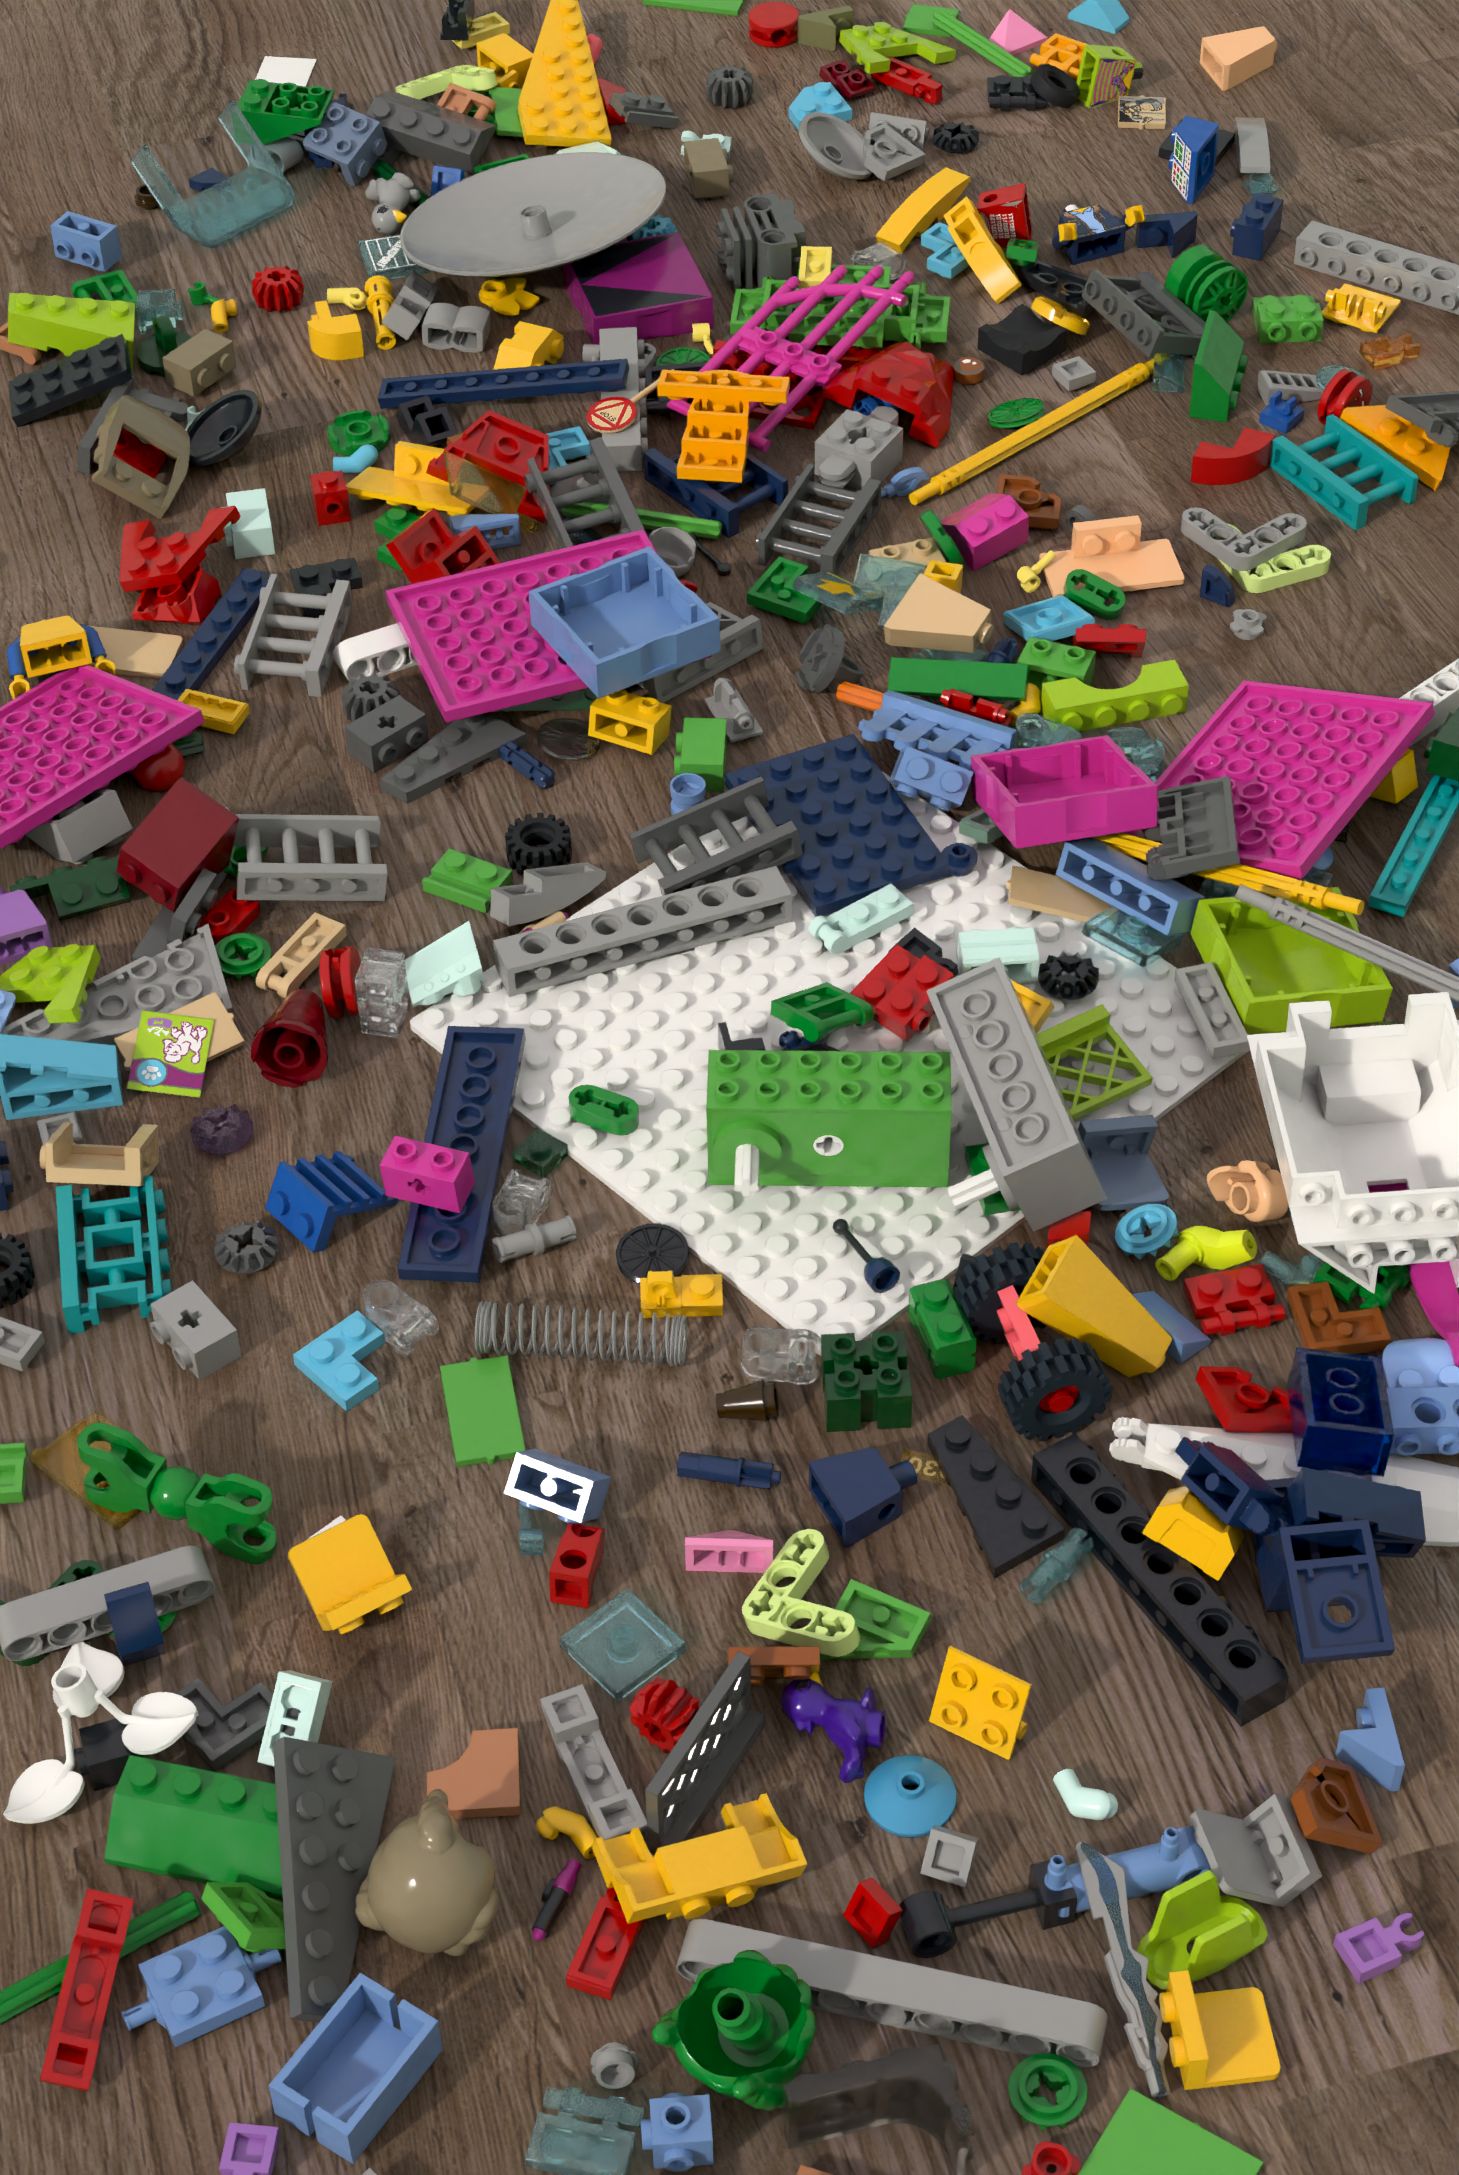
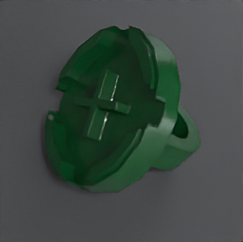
M167 314L153 318L155 335L144 339L136 350L139 367L148 374H152V371L159 372L160 376L165 377L162 358L192 338L189 335L175 332Z

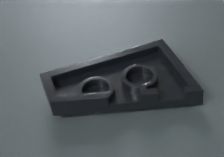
M1038 260L1020 269L1019 281L1061 304L1080 317L1084 318L1096 310L1082 297L1088 278Z

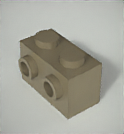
M712 138L684 142V168L694 199L705 197L717 198L729 195V183L734 182L733 167L731 164L728 165L727 150L721 148L719 139Z
M208 329L202 330L162 358L166 384L193 397L236 368L233 341Z

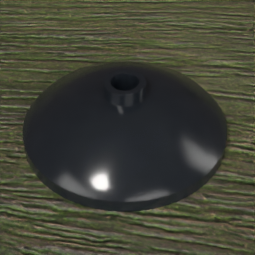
M238 390L226 394L210 404L194 419L187 429L190 437V465L211 466L232 458L244 449L253 437L261 419L262 403L254 392Z

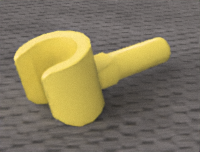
M709 323L692 324L693 342H703L710 358H712L714 355Z
M1050 550L1031 568L1023 566L1018 570L1017 578L1021 581V587L1027 593L1034 592L1040 586L1041 580L1037 575L1056 557L1053 551Z

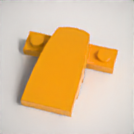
M662 370L657 384L658 396H666L672 400L694 398L687 412V427L681 440L682 452L677 464V479L742 483L748 451L749 401L763 402L770 406L780 403L786 404L790 389V377L749 375L748 373L731 370H709L703 372Z

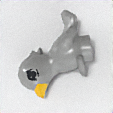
M394 173L389 180L384 178L372 179L365 191L367 199L379 201L380 203L375 206L371 220L375 229L383 235H391L397 232L407 218V215L402 213L403 209L410 200L415 202L421 197L419 191L413 189L414 184L412 180L403 173Z

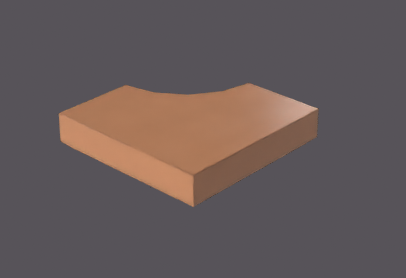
M518 1728L472 1731L469 1746L457 1761L446 1768L427 1772V1796L435 1789H440L448 1796V1809L454 1819L521 1815Z

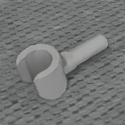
M584 344L582 352L583 362L600 361V345Z

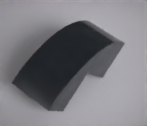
M429 396L398 405L396 418L411 443L434 447L447 443V437L458 434L446 406L434 410Z

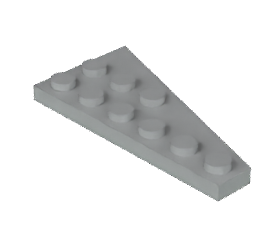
M209 924L198 928L197 935L183 942L177 939L167 944V950L153 957L143 956L94 981V987L86 990L88 995L86 1003L79 1006L82 1015L78 1022L49 1024L43 1012L44 1010L38 1009L6 1025L2 1034L112 1045L115 1044L114 1038L139 1027L142 1010L168 1014L213 992L217 993L227 1012L233 1013Z

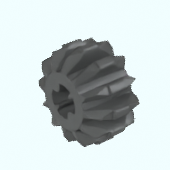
M723 65V68H713V72L708 74L706 94L708 95V101L713 102L714 106H724V109L728 107L736 109L738 105L745 106L748 101L752 100V94L754 93L752 73L746 71V68H737L736 65L732 67Z
M375 672L367 677L361 674L359 680L350 679L348 686L343 688L342 694L343 710L346 718L355 721L400 695L397 682L390 681L388 675L378 677Z

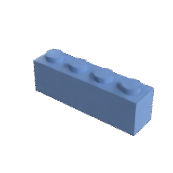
M1093 837L1065 841L1056 875L1167 936L1190 932L1198 901L1205 899L1203 895L1172 879L1152 880L1149 874H1147L1146 865Z

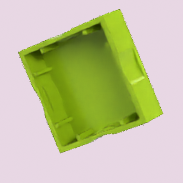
M1331 887L1333 893L1342 895L1339 887ZM1234 897L1202 899L1198 901L1190 934L1204 963L1212 962L1248 1035L1286 1032L1289 1003L1329 1000L1332 1010L1330 1027L1383 1021L1393 988L1381 967L1268 917L1269 913ZM1287 900L1359 932L1357 921L1352 913L1330 907L1323 910Z

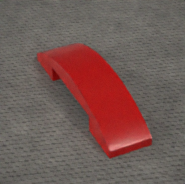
M87 1888L53 2017L40 2082L88 2092L120 1951L124 1944L134 1903L133 1898Z

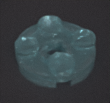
M1120 727L1108 731L1107 735L1125 754H1131V757H1126L1128 761L1139 767L1155 783L1158 779V774L1164 766L1165 748L1163 743L1157 737L1156 741L1148 738L1147 731L1140 728Z

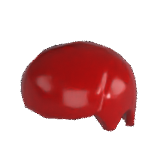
M171 743L166 746L164 751L151 755L138 763V766L129 772L130 776L134 778L142 789L161 793L170 790L183 777L185 761L177 747Z

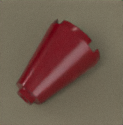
M306 989L291 992L256 1032L251 1044V1059L253 1063L256 1062L262 1070L261 1075L265 1079L279 1086L296 1088L303 1086L304 1082L312 1079L315 1081L320 1078L327 1066L329 1055L324 1007L321 998L316 993Z

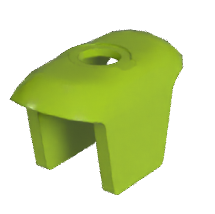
M1207 1870L1163 1894L1153 1926L1140 1940L1136 1951L1148 1958L1146 1978L1153 1985L1166 1990L1169 1972L1188 1970L1191 1983L1219 1972L1257 1949L1265 1942L1268 1932L1261 1916L1252 1906L1241 1898L1229 1895L1220 1896L1217 1877L1211 1870ZM1195 1940L1191 1953L1189 1954L1187 1951V1946L1191 1941Z

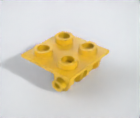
M1345 283L1340 289L1335 288L1334 290L1329 289L1327 291L1325 301L1329 303L1321 312L1324 318L1331 319L1335 323H1344L1357 327L1362 331L1377 334L1401 304V300Z
M949 1646L929 1722L1010 1760L1016 1739L1021 1740L1028 1727V1724L1023 1722L1022 1718L1032 1684L957 1648Z

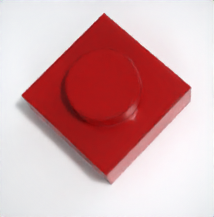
M871 1877L859 1882L843 1917L869 1946L874 1949L886 1944L903 1910L878 1882Z

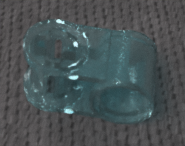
M1026 713L1017 718L1015 727L1018 736L1015 740L1014 749L1023 748L1024 746L1026 748L1047 746L1059 742L1083 739V737L1076 729L1070 726L1061 725L1038 714Z

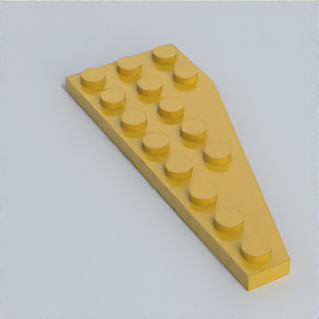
M550 0L517 107L526 145L575 147L598 141L606 146H611L612 138L578 0Z

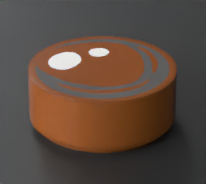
M974 357L960 358L953 365L954 379L965 385L979 383L984 378L985 365L980 359Z

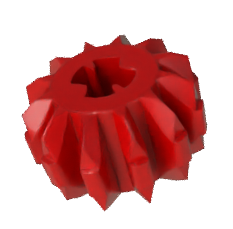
M277 265L274 268L264 267V272L255 273V279L252 280V295L257 302L258 308H266L267 312L276 310L280 313L285 309L291 311L292 306H299L301 299L304 298V284L298 270H290L289 266L282 268Z
M656 1677L644 1688H641L633 1698L634 1701L629 1707L631 1712L630 1720L633 1725L639 1728V1735L649 1740L650 1746L656 1745L663 1753L668 1754L672 1751L701 1706L698 1705L699 1699L692 1697L688 1693L687 1688L679 1687L674 1680L669 1679L666 1681Z

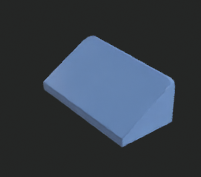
M1154 1291L1132 1294L1173 1338L1166 1352L1180 1364L1211 1344L1209 1337Z

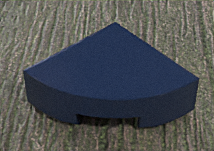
M214 168L189 178L190 188L199 192H203V188H216L217 192L231 188L230 179Z
M1207 564L1202 569L1200 597L1230 608L1235 602V594L1230 581L1219 569Z

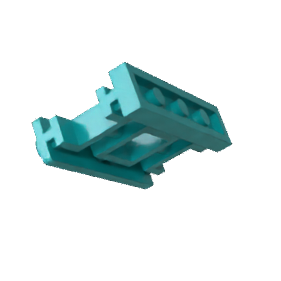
M152 1175L144 1176L145 1186H129L130 1197L92 1202L89 1188H83L80 1195H74L72 1185L56 1187L62 1308L68 1334L85 1332L84 1321L91 1320L92 1325H99V1309L139 1303L141 1318H149L150 1312H152L150 1304L172 1292L171 1279H164V1273L171 1272L168 1248L161 1249V1243L168 1242L167 1225L165 1218L159 1219L158 1214L166 1212L163 1189L155 1190ZM144 1203L147 1204L148 1233H143L140 1220L121 1222L122 1220L142 1218L141 1204ZM78 1212H83L86 1225L105 1223L103 1225L83 1227V1242H79ZM134 1243L135 1257L96 1262L95 1248ZM146 1263H151L154 1293L151 1294L147 1292L145 1280L125 1283V1280L147 1278ZM81 1272H87L89 1285L109 1283V1285L87 1288V1303H83Z

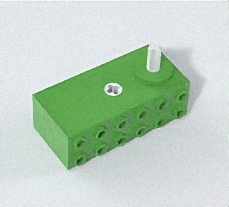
M709 1050L706 1104L708 1185H734V1190L742 1191V1196H751V1191H758L759 1186L948 1187L952 1114L950 1052Z

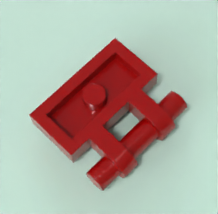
M1262 1264L1184 1279V1294L1195 1319H1202L1201 1328L1205 1335L1219 1333L1220 1336L1235 1334V1329L1250 1326L1261 1329L1270 1327L1271 1322L1285 1319V1311L1282 1304L1274 1305L1275 1291Z

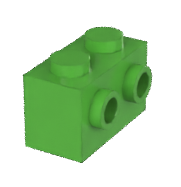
M1029 637L1017 664L1029 665L1028 682L1035 684L1041 693L1042 683L1074 677L1090 686L1094 679L1096 651L1051 642L1046 639Z

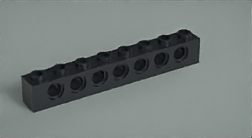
M1074 1433L1033 1455L1031 1482L1241 1727L1284 1703L1289 1676L1283 1663L1278 1658L1270 1656L1260 1644L1255 1631L1241 1623L1232 1612L1227 1599L1213 1591L1196 1565L1190 1564L1180 1555L1142 1534L1151 1519L1149 1511L1144 1505L1135 1502L1126 1491L1122 1480L1116 1474L1112 1475L1106 1469L1092 1446H1086L1078 1435Z

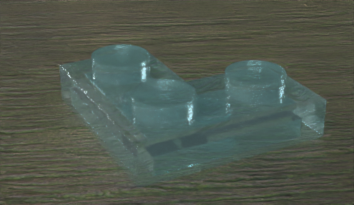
M860 553L853 587L856 590L885 595L878 623L880 628H884V625L920 573L924 574L927 568L926 565Z

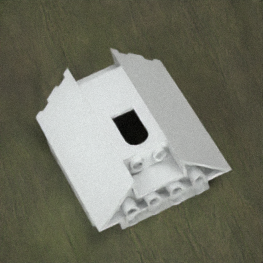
M1449 993L1408 995L1405 1024L1330 1029L1332 1010L1329 1000L1289 1003L1286 1032L1247 1035L1298 1244L1373 1294L1375 1293L1378 1266L1449 1261L1456 1288H1458L1459 1020L1456 1019ZM1406 1183L1408 1189L1369 1193L1368 1186Z

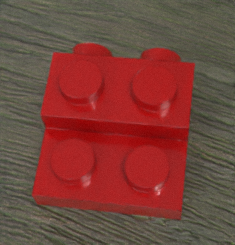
M896 944L850 994L871 1005L874 1011L873 1020L908 1042L916 1033H921L926 1029L931 1017L935 1014L926 990L955 977L952 972L926 955L919 959Z

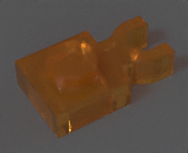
M1410 333L1403 334L1394 340L1388 335L1360 342L1359 353L1373 369L1385 368L1402 363V357H1418L1421 345L1419 343L1412 344L1413 336Z

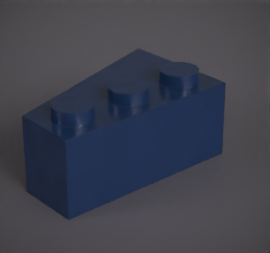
M1302 1467L1280 1503V1507L1293 1520L1294 1526L1369 1519L1375 1554L1378 1557L1414 1558L1426 1541L1421 1491Z

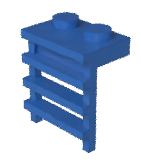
M336 1151L331 1159H327L324 1155L320 1154L316 1155L314 1162L311 1163L305 1158H299L295 1166H291L286 1161L279 1162L265 1209L307 1248L315 1253L326 1250L336 1217L396 1205L398 1199L386 1196L385 1190L353 1163V1157L350 1155L345 1156L341 1151Z

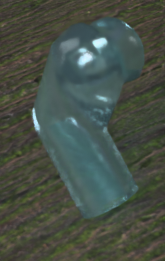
M1271 1250L1267 1251L1259 1264L1263 1265L1266 1272L1286 1285L1314 1283L1315 1273L1323 1266L1322 1260L1311 1254L1303 1256L1301 1264H1291Z

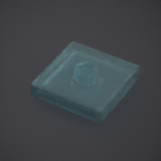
M1114 906L1085 921L1081 932L1083 935L1141 967L1149 965L1178 947L1184 935L1180 933L1167 936L1149 926L1144 919L1130 916Z
M628 1588L560 1637V1647L618 1702L686 1652V1642Z

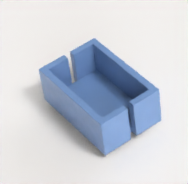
M359 1973L268 2085L275 2115L309 2137L316 2131L317 2141L351 2164H354L442 2052L439 2021L404 1999L397 2006L396 1996L393 1992L364 1974Z

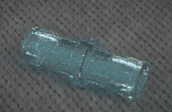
M1073 1528L1055 1549L1047 1550L1040 1557V1565L1020 1583L1022 1593H1026L1031 1586L1034 1587L1026 1596L1028 1600L1036 1604L1041 1603L1059 1582L1067 1581L1074 1571L1073 1567L1093 1548L1091 1537L1082 1545L1079 1544L1087 1535L1085 1531Z

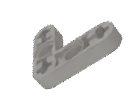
M1198 507L1185 510L1181 521V532L1186 537L1229 567L1239 571L1251 570L1298 545L1305 539L1307 527L1306 519L1303 516L1286 513L1243 535L1208 510ZM1213 538H1224L1226 540H1215ZM1265 540H1267V541H1272V542H1274V543H1263V542H1260V541H1265Z

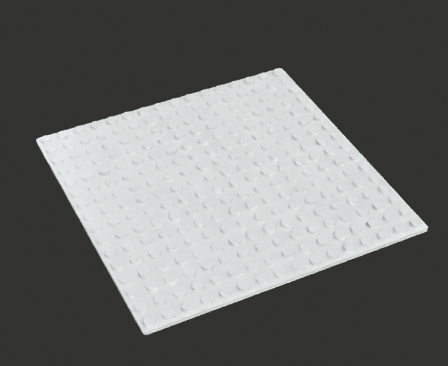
M882 772L889 781L890 776ZM898 793L939 851L942 852L945 847L951 844L964 843L976 850L978 854L977 864L972 872L966 876L959 877L949 874L948 876L900 891L914 903L913 915L839 954H832L824 946L823 939L817 940L809 933V924L815 916L779 865L777 868L792 893V922L511 997L508 996L494 965L483 972L485 981L481 982V988L476 993L466 996H458L451 993L410 1020L411 1030L441 1054L443 1053L448 1026L524 1028L526 1040L512 1111L650 1221L671 1226L681 1232L687 1240L689 1252L714 1272L722 1274L723 1279L820 1356L821 1335L854 1333L855 1341L869 1340L871 1332L881 1331L908 1310V1305H910V1288L940 1279L951 1278L957 1273L963 1253L974 1257L981 1255L1026 1221V1218L1021 1210L984 1215L979 1200L956 1210L947 1188L971 1178L964 1157L965 1146L989 1142L936 1014L931 1017L926 1029L921 1033H916L908 1042L873 1020L871 1023L863 1026L854 1024L834 1031L824 1045L840 1051L950 1052L952 1114L948 1187L759 1186L758 1191H751V1196H742V1191H735L734 1185H708L706 1116L709 1050H719L718 1023L726 1022L731 1041L762 1037L765 1050L781 1051L782 1047L779 1045L778 1039L782 1033L793 1030L798 1033L799 1037H803L804 1034L803 1031L791 1028L786 1025V1022L770 1015L772 1000L826 982L850 993L888 954V951L914 927L942 948L943 956L941 958L950 959L957 965L959 932H969L974 929L986 931L1018 927L1034 928L1039 951V967L1040 964L1046 963L1048 955L1059 957L1062 951H1064L1067 956H1073L1079 952L1081 959L1091 958L1093 966L1099 968V982L1096 989L1088 996L1075 1000L1053 997L1041 988L1039 982L1018 983L1052 1001L1055 1007L1038 1033L1103 1004L1111 1014L1109 1024L1153 1077L1151 1085L1075 1120L1077 1129L1080 1121L1153 1115L1154 1119L1158 1121L1246 1054L1240 1053L1212 1059L1174 980L1177 968L1115 927L1113 929L1110 924H1089L1008 904L1009 889L1006 888V884L1010 879L1012 866L1026 867L992 844L977 843L973 838L960 834L959 822L938 808L931 806L929 802L918 795L916 798H911ZM747 816L732 822L743 840L751 834H759ZM718 829L699 837L710 856L730 848ZM682 844L667 854L677 871L697 863L686 844ZM654 862L567 918L566 921L660 897L662 894L658 880L664 878ZM1065 971L1062 972L1063 976L1068 974ZM1106 1039L1093 1044L1091 1047V1051L1108 1055L1114 1054V1048ZM1067 1056L1060 1059L1059 1066L1081 1071L1084 1059ZM1088 1061L1085 1072L1108 1077L1110 1065ZM1115 1067L1112 1078L1130 1081L1137 1077L1131 1070ZM1060 1076L1055 1077L1060 1089L1076 1092L1077 1080ZM1083 1082L1080 1093L1096 1097L1104 1093L1105 1087ZM588 1084L629 1097L638 1104V1128L633 1133L620 1136L579 1123L570 1116L568 1096L575 1087ZM1066 1101L1068 1108L1071 1109L1073 1102ZM837 1219H844L848 1222V1230L872 1258L885 1257L898 1268L900 1278L892 1289L884 1293H876L866 1283L863 1276L866 1262L843 1235L834 1232L833 1223Z

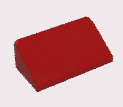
M597 78L608 125L626 123L625 117H621L609 104L612 93L624 94L626 89L604 79Z

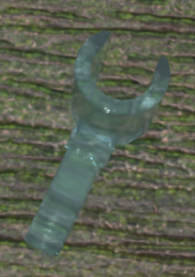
M519 1505L518 1513L521 1525L518 1531L520 1540L519 1552L522 1555L542 1556L544 1530L532 1529L529 1508Z

